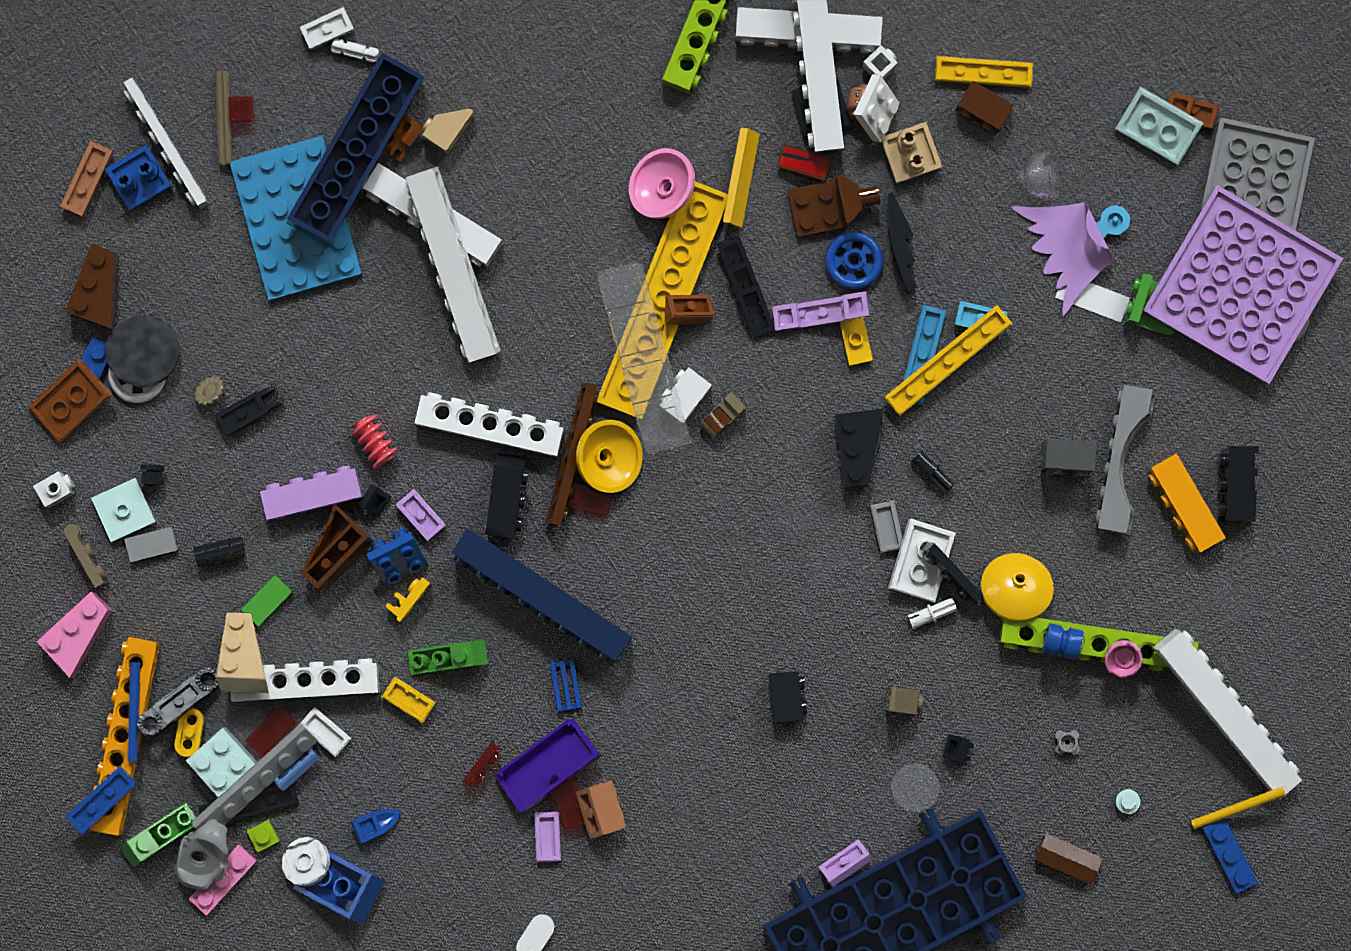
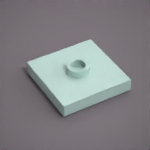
M137 478L91 498L110 542L117 541L156 523Z

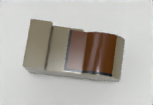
M730 392L699 425L714 438L724 428L729 426L746 407Z

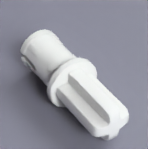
M950 598L931 607L929 604L927 608L909 614L908 617L913 629H916L932 621L934 623L937 622L936 619L955 612L957 607L954 600Z

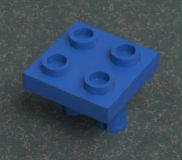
M147 144L105 169L130 211L135 210L172 188Z
M404 528L398 529L401 537L395 531L392 534L393 541L386 544L384 540L379 539L377 540L379 548L373 542L370 546L372 551L367 553L369 561L385 587L395 584L429 566L411 532L407 533V530Z

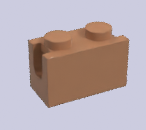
M612 780L575 792L590 839L626 828L624 815L620 809L617 792Z

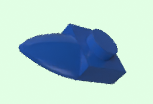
M380 809L351 820L350 823L359 844L390 830L397 822L401 813L394 809Z

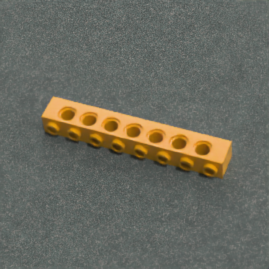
M128 637V640L123 642L121 655L124 656L123 665L118 666L116 679L119 680L118 690L114 689L111 703L115 704L113 714L109 713L107 719V728H110L108 738L105 737L103 740L102 752H105L103 762H99L97 768V776H100L99 784L118 768L112 762V757L117 752L122 754L124 758L121 766L134 778L137 761H128V739L122 743L117 738V733L120 729L123 728L128 732L129 718L127 719L122 715V708L127 704L129 705L127 684L130 682V662L137 656L143 661L139 682L140 717L148 708L160 648L159 642ZM138 731V753H139V748H140V743H141V738H142V735L139 733V731ZM131 790L114 805L112 814H105L89 830L118 836L122 835Z

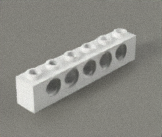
M428 392L427 396L421 395L415 419L417 426L558 458L564 428L559 427L560 422L546 419L545 423L536 421L537 417L522 414V418L512 416L513 412L509 410L499 409L498 412L489 411V406L475 403L474 407L467 406L464 400L451 398V402L441 400L442 395ZM440 407H447L450 412L449 416L444 420L438 419L436 416V412ZM465 412L473 415V421L469 425H463L460 422V416ZM487 418H494L497 421V426L493 430H486L483 426L484 421ZM512 423H517L521 427L520 433L516 436H511L507 433V428ZM534 429L544 431V438L541 441H533L531 439V432Z
M358 659V664L348 665V660L333 661V666H324V662H309V667L299 668V663L285 664V669H275V665H263L269 693L231 691V702L379 693L378 663H372V659ZM351 670H357L360 674V680L356 684H351L347 679V675ZM328 671L333 672L336 677L335 682L330 686L326 685L323 681V676ZM303 673H308L311 677V683L307 687H303L299 683V677ZM280 674L284 675L287 679L286 686L281 689L276 687L274 682L276 676Z

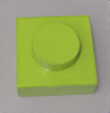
M270 819L247 830L257 853L280 842Z

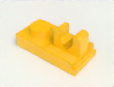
M423 577L420 581L415 579L407 589L410 592L407 598L398 592L394 594L399 599L401 606L393 607L387 603L386 608L397 616L396 619L403 622L431 586V583Z

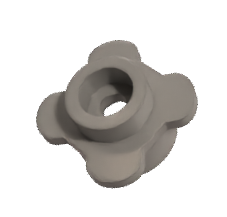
M1059 730L1056 732L1057 746L1055 751L1058 754H1063L1064 752L1077 754L1079 752V733L1077 731L1063 732ZM1066 740L1070 742L1068 745L1065 744Z

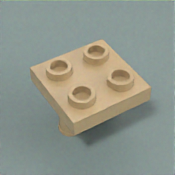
M926 122L883 137L881 143L896 184L942 168Z

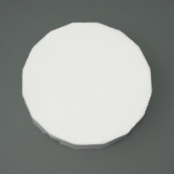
M310 837L298 838L291 842L287 847L286 854H283L282 870L286 878L294 884L303 887L313 886L320 882L327 874L330 866V855L326 846Z

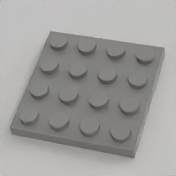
M1220 117L1200 212L1215 186L1218 185L1296 231L1315 138Z

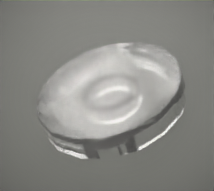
M912 763L904 765L897 770L892 778L890 788L892 797L897 805L907 811L919 812L926 810L934 804L938 798L940 786L933 770L925 765Z

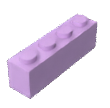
M350 465L336 468L337 473L327 475V472L324 471L312 474L313 479L304 481L303 477L289 480L288 485L280 486L279 483L265 486L266 490L260 491L266 520L272 521L334 506V504L338 505L362 499L363 493L357 470L355 468L351 469Z

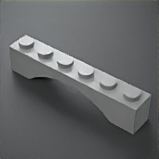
M1124 385L1123 391L1118 393L1117 405H1120L1119 415L1115 414L1113 420V429H1116L1115 437L1110 439L1109 453H1111L1110 462L1106 463L1104 476L1107 477L1106 486H1102L1100 492V500H1103L1102 509L1098 510L1096 514V524H1099L1098 529L1102 531L1131 535L1135 511L1129 502L1124 486V460L1134 435L1152 417L1156 392L1153 389Z

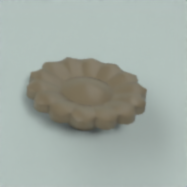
M215 376L201 381L194 393L195 401L199 405H212L214 401H218L219 397L222 396L224 382Z

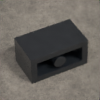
M799 671L770 673L769 683L773 722L803 720V715H807L806 700H801L800 690H805L804 676H799Z

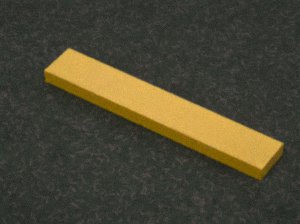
M996 305L884 398L900 416L1008 328L1012 322Z

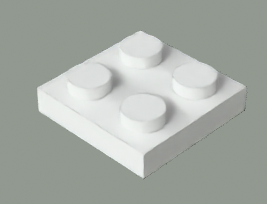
M872 74L854 112V116L871 140L880 143L888 131L890 122L897 112L899 101L881 75Z

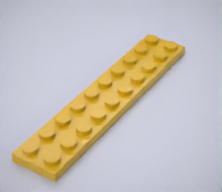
M695 181L694 189L688 202L681 210L669 217L599 393L597 403L642 420L679 325L665 324V297L667 295L692 294L725 211L728 194Z

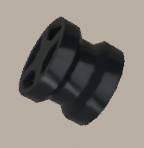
M140 465L142 477L139 479V484L164 485V480L162 479V472L165 470L164 465Z

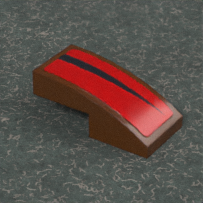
M783 144L777 168L826 182L833 159L815 152Z

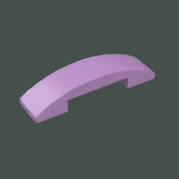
M866 291L846 294L841 297L772 307L775 331L826 325L870 316Z

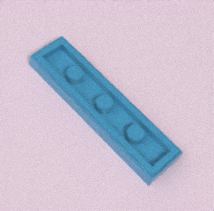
M922 305L904 380L935 356L946 314L945 310ZM925 396L918 400L916 404L923 405Z

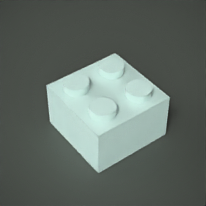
M222 728L186 760L218 797L257 763L227 728Z

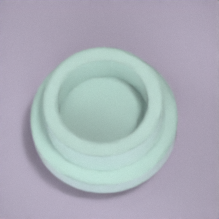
M1122 790L1116 797V806L1122 813H1134L1140 806V797L1133 790Z

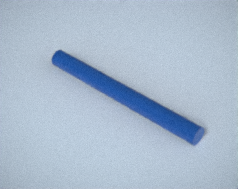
M130 662L128 761H138L137 722L139 719L140 663Z

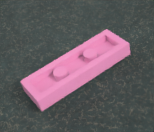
M240 844L228 855L227 871L222 879L214 880L205 890H196L189 898L206 916L257 862Z

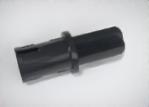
M923 450L911 460L926 475L925 478H929L943 493H947L954 486V483L939 468L940 465H936Z

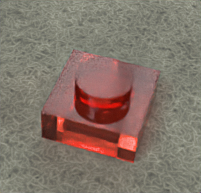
M253 96L229 97L230 122H254Z

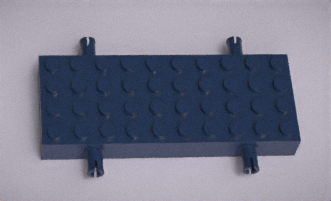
M930 807L926 809L930 819H928L925 811L918 814L928 831L927 837L816 896L811 895L803 876L796 878L800 888L792 880L788 884L798 900L797 906L763 923L777 951H928L973 926L979 927L986 944L990 945L994 942L989 933L992 934L995 941L1001 939L991 920L992 916L1028 897L982 810L978 809L945 827L941 826L933 808Z

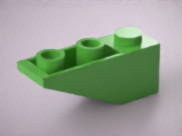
M485 640L408 651L411 675L488 664Z
M185 803L128 840L120 849L133 868H135L194 827L191 822L196 817L187 803Z

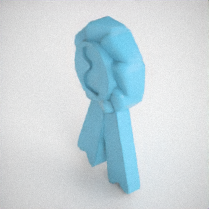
M1114 205L1105 209L1101 214L1100 222L1096 223L1103 239L1107 234L1120 235L1125 232L1129 227L1130 215L1126 209Z

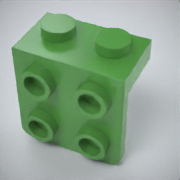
M1143 273L1139 279L1135 278L1131 292L1135 294L1132 302H1128L1124 315L1128 316L1126 323L1171 336L1175 331L1174 329L1143 312V308L1159 283L1152 280L1153 276Z

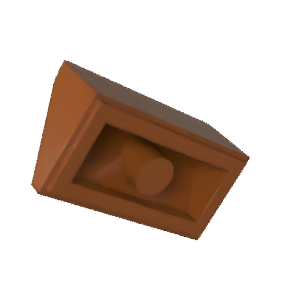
M667 295L665 297L666 325L707 324L715 317L709 295Z

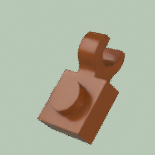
M404 115L393 135V141L387 145L385 151L392 155L397 149L393 158L401 161L406 154L405 146L410 147L418 138L423 126Z

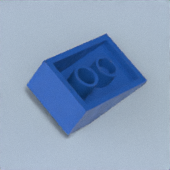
M328 851L330 866L324 878L313 886L303 887L295 884L293 889L348 919L363 924L385 880Z

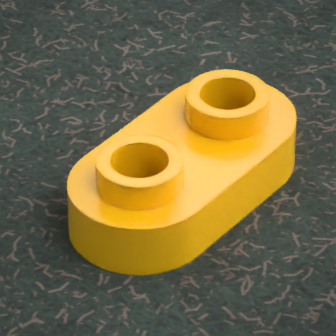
M192 708L179 718L175 749L178 754L184 757L192 756L200 749L205 719L203 713L196 708ZM192 715L197 719L194 725L188 722L189 717ZM186 740H190L192 742V747L190 749H186L184 747V742Z

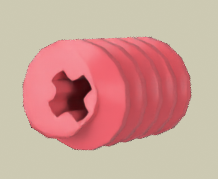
M376 414L361 419L349 428H356L352 433L354 437L361 436L357 442L359 445L366 444L362 451L364 453L372 452L367 459L369 462L376 461L373 465L374 470L395 459L396 457L393 454L397 450L396 447L388 448L392 442L391 439L383 440L387 434L386 431L378 432L382 424H373L377 417Z

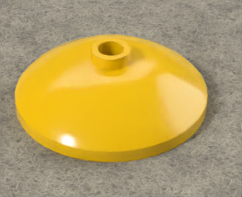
M617 420L596 422L586 429L578 442L576 462L579 473L583 480L597 491L615 493L626 489L635 481L642 466L643 454L639 438L623 422ZM601 452L603 453V459H602V460H600V453H601Z
M1009 553L997 557L988 564L981 578L980 589L984 602L993 613L1009 621L1024 622L1035 619L1045 612L1051 603L1054 585L1049 571L1037 559L1025 554ZM1016 578H1021L1024 582L1019 583L1016 581Z

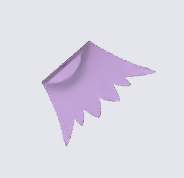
M1085 202L1053 207L1011 206L1020 215L1037 223L1029 227L1028 230L1044 234L1033 245L1032 249L1036 252L1052 254L1044 267V274L1062 272L1056 288L1059 289L1067 285L1063 301L1064 316L1086 286L1113 261L1101 232Z

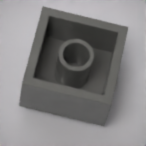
M1047 438L1042 442L1040 471H1046L1047 476H1061L1064 473H1071L1070 477L1085 478V476L1095 471L1096 442Z

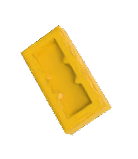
M864 317L839 322L848 365L852 366L873 361Z
M397 677L393 678L382 695V698L421 723H424L436 702Z

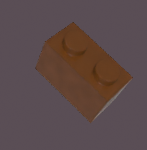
M972 81L956 110L960 111L958 114L968 121L973 119L980 123L979 127L990 134L992 132L997 134L1014 105Z

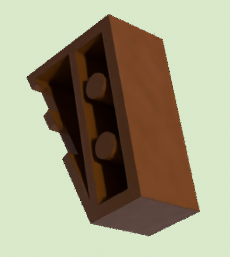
M334 504L331 510L332 513L326 525L324 524L321 530L322 533L300 572L323 594L374 542L336 504Z

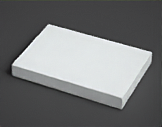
M908 519L888 589L935 603L942 581L940 576L942 571L936 565L933 567L925 560L924 556L926 554L921 548L927 542L935 543L949 558L956 533L914 519Z

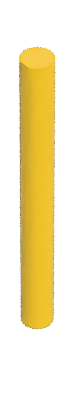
M1282 786L1191 820L1194 829H1198L1286 796L1285 789Z

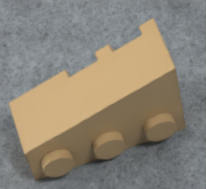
M227 612L216 676L221 691L269 693L251 613Z

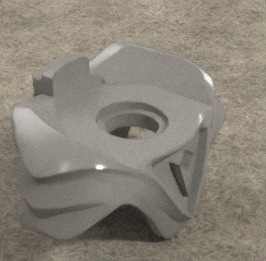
M211 821L200 827L197 831L190 832L187 836L183 837L179 848L178 861L174 867L178 880L182 885L191 889L205 890L214 880L222 879L227 871L228 864L226 826ZM200 851L206 855V858L203 861H196L193 859L192 854Z

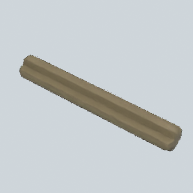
M216 71L218 163L221 166H230L232 161L229 73L227 71Z

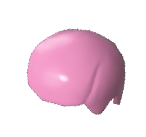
M1127 640L1114 642L1107 649L1104 659L1109 673L1124 678L1135 674L1141 668L1143 656L1136 644Z

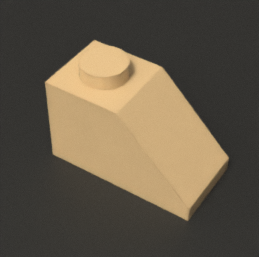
M464 109L435 115L433 120L429 118L422 128V131H424L422 134L423 138L448 155L475 116L474 111Z

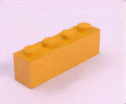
M1177 453L1148 469L1150 472L1148 478L1154 488L1158 487L1162 493L1160 499L1167 509L1171 508L1175 515L1172 519L1179 530L1183 529L1187 536L1185 542L1191 551L1195 550L1196 553H1200L1225 539L1223 532Z

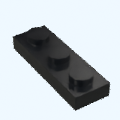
M927 542L921 548L926 554L924 556L925 560L933 567L936 565L942 571L940 576L947 583L955 585L957 588L956 593L964 601L977 602L983 596L935 543Z

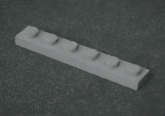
M302 723L298 725L191 822L193 826L198 830L211 821L222 825L228 823L318 741L317 738Z

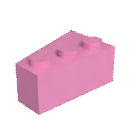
M90 592L46 632L37 643L69 678H75L78 669L87 657L93 642L98 637L112 610L97 593Z

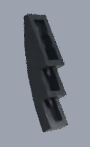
M890 192L887 195V224L890 245L898 274L908 294L917 288L908 269L909 266L915 263V259L906 242L912 239L913 233L894 193Z
M740 236L716 244L752 337L754 338L774 330L773 321Z

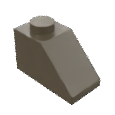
M889 686L886 711L916 715L917 710L922 709L923 696L919 695L920 690Z

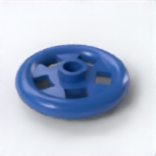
M847 232L831 242L826 252L825 265L829 276L838 285L848 289H861L869 286L878 278L883 266V255L877 242L870 236L861 232ZM853 241L863 243L862 250L852 248ZM840 247L847 250L842 259L836 256ZM866 254L873 255V264L866 265ZM856 257L859 262L857 265H852L849 259ZM841 264L849 271L845 276H842L837 270ZM863 269L866 276L856 280L854 273Z

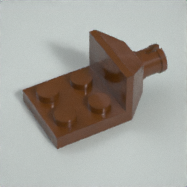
M837 175L833 181L789 189L788 196L797 238L849 228L861 213L863 207L881 204L880 195H877L879 192L877 185L858 189L856 183L843 175Z

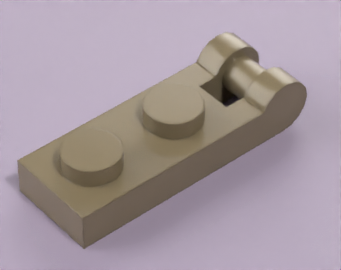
M75 524L67 525L64 529L65 536L95 588L103 587L107 584L105 578L108 576L102 565H97L93 557L96 555L89 543L85 544L81 538L83 535L82 528Z

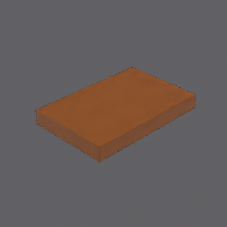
M78 359L28 408L57 442L62 443L113 395L82 359Z

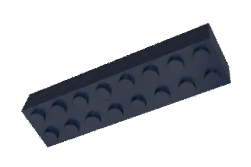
M384 53L380 55L290 212L286 224L330 247L423 84L425 76Z
M467 528L451 552L456 555L454 558L456 562L465 568H468L469 565L476 568L474 574L486 582L490 578L497 582L494 587L507 596L512 592L517 596L515 601L527 609L530 605L536 608L537 612L535 614L545 621L549 622L550 619L558 623L556 628L569 636L571 632L577 635L578 639L576 641L589 649L592 645L598 649L597 655L607 662H610L611 659L617 661L632 636L469 528Z

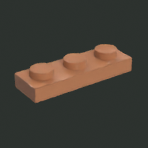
M90 141L60 205L61 208L81 217L85 216L114 153L112 150Z

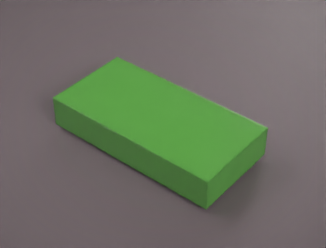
M274 575L241 610L244 613H251L253 622L260 627L293 591Z

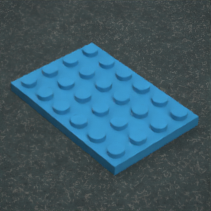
M323 136L234 160L230 163L269 301L362 275L347 219L344 220L330 247L286 224L290 212L327 150Z

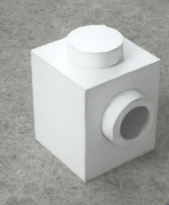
M881 45L863 62L862 68L870 76L872 74L881 75L885 79L897 67V57L888 48L885 50Z
M58 471L33 487L46 508H51L74 495L72 488L75 486L68 474L64 476L62 472Z

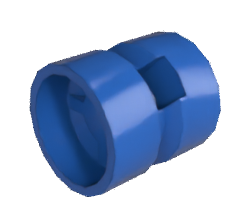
M1049 623L1044 637L1042 654L1057 656L1061 653L1062 658L1077 661L1083 640V630L1068 628L1064 631L1062 626Z

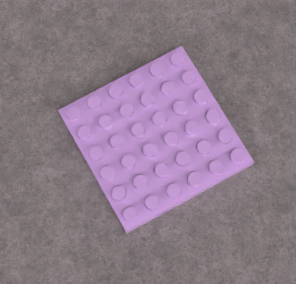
M1216 185L1147 301L1143 312L1264 383L1270 384L1343 258Z

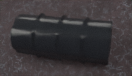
M242 536L193 547L198 567L246 556Z

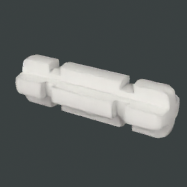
M334 39L332 42L331 51L333 53L341 54L343 52L345 56L361 60L366 58V61L373 63L378 59L379 50L369 47V49H366L364 45L348 41L346 44L344 40Z

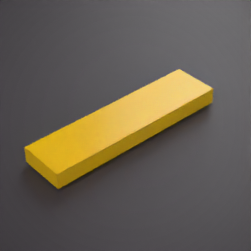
M937 56L935 82L971 84L972 81H975L980 85L1031 88L1033 63Z
M749 128L740 129L723 217L724 223L737 228H742L760 136L759 133Z

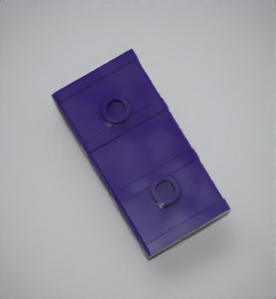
M567 719L497 771L498 774L495 777L523 815L570 778L577 775L582 769L600 758L601 755L575 719Z

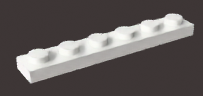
M133 78L123 82L127 88L124 90V93L130 103L136 102L139 107L136 113L143 124L148 122L152 129L148 132L155 144L160 142L164 151L161 154L168 165L172 163L177 170L173 172L175 178L180 185L184 183L189 190L185 194L191 204H197L201 209L209 205Z

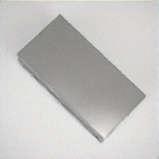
M894 500L870 505L880 553L900 549L903 538Z
M173 527L124 539L130 563L179 551Z

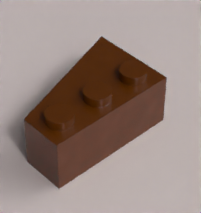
M91 244L65 311L72 316L113 330L116 326V290L118 285L119 256L115 252Z

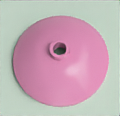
M669 148L655 150L642 158L633 170L629 182V196L634 208L642 215L652 219L667 218L681 210L691 197L695 184L694 168L690 160L681 152Z

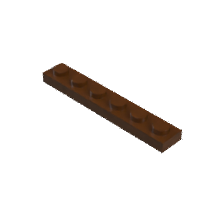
M589 382L581 384L545 524L561 526V522H564L567 517L568 510L565 508L567 499H570L573 494L574 486L571 485L572 480L579 471L576 462L577 446L582 434L590 427L592 422L591 408L598 399V392L596 391L598 385Z

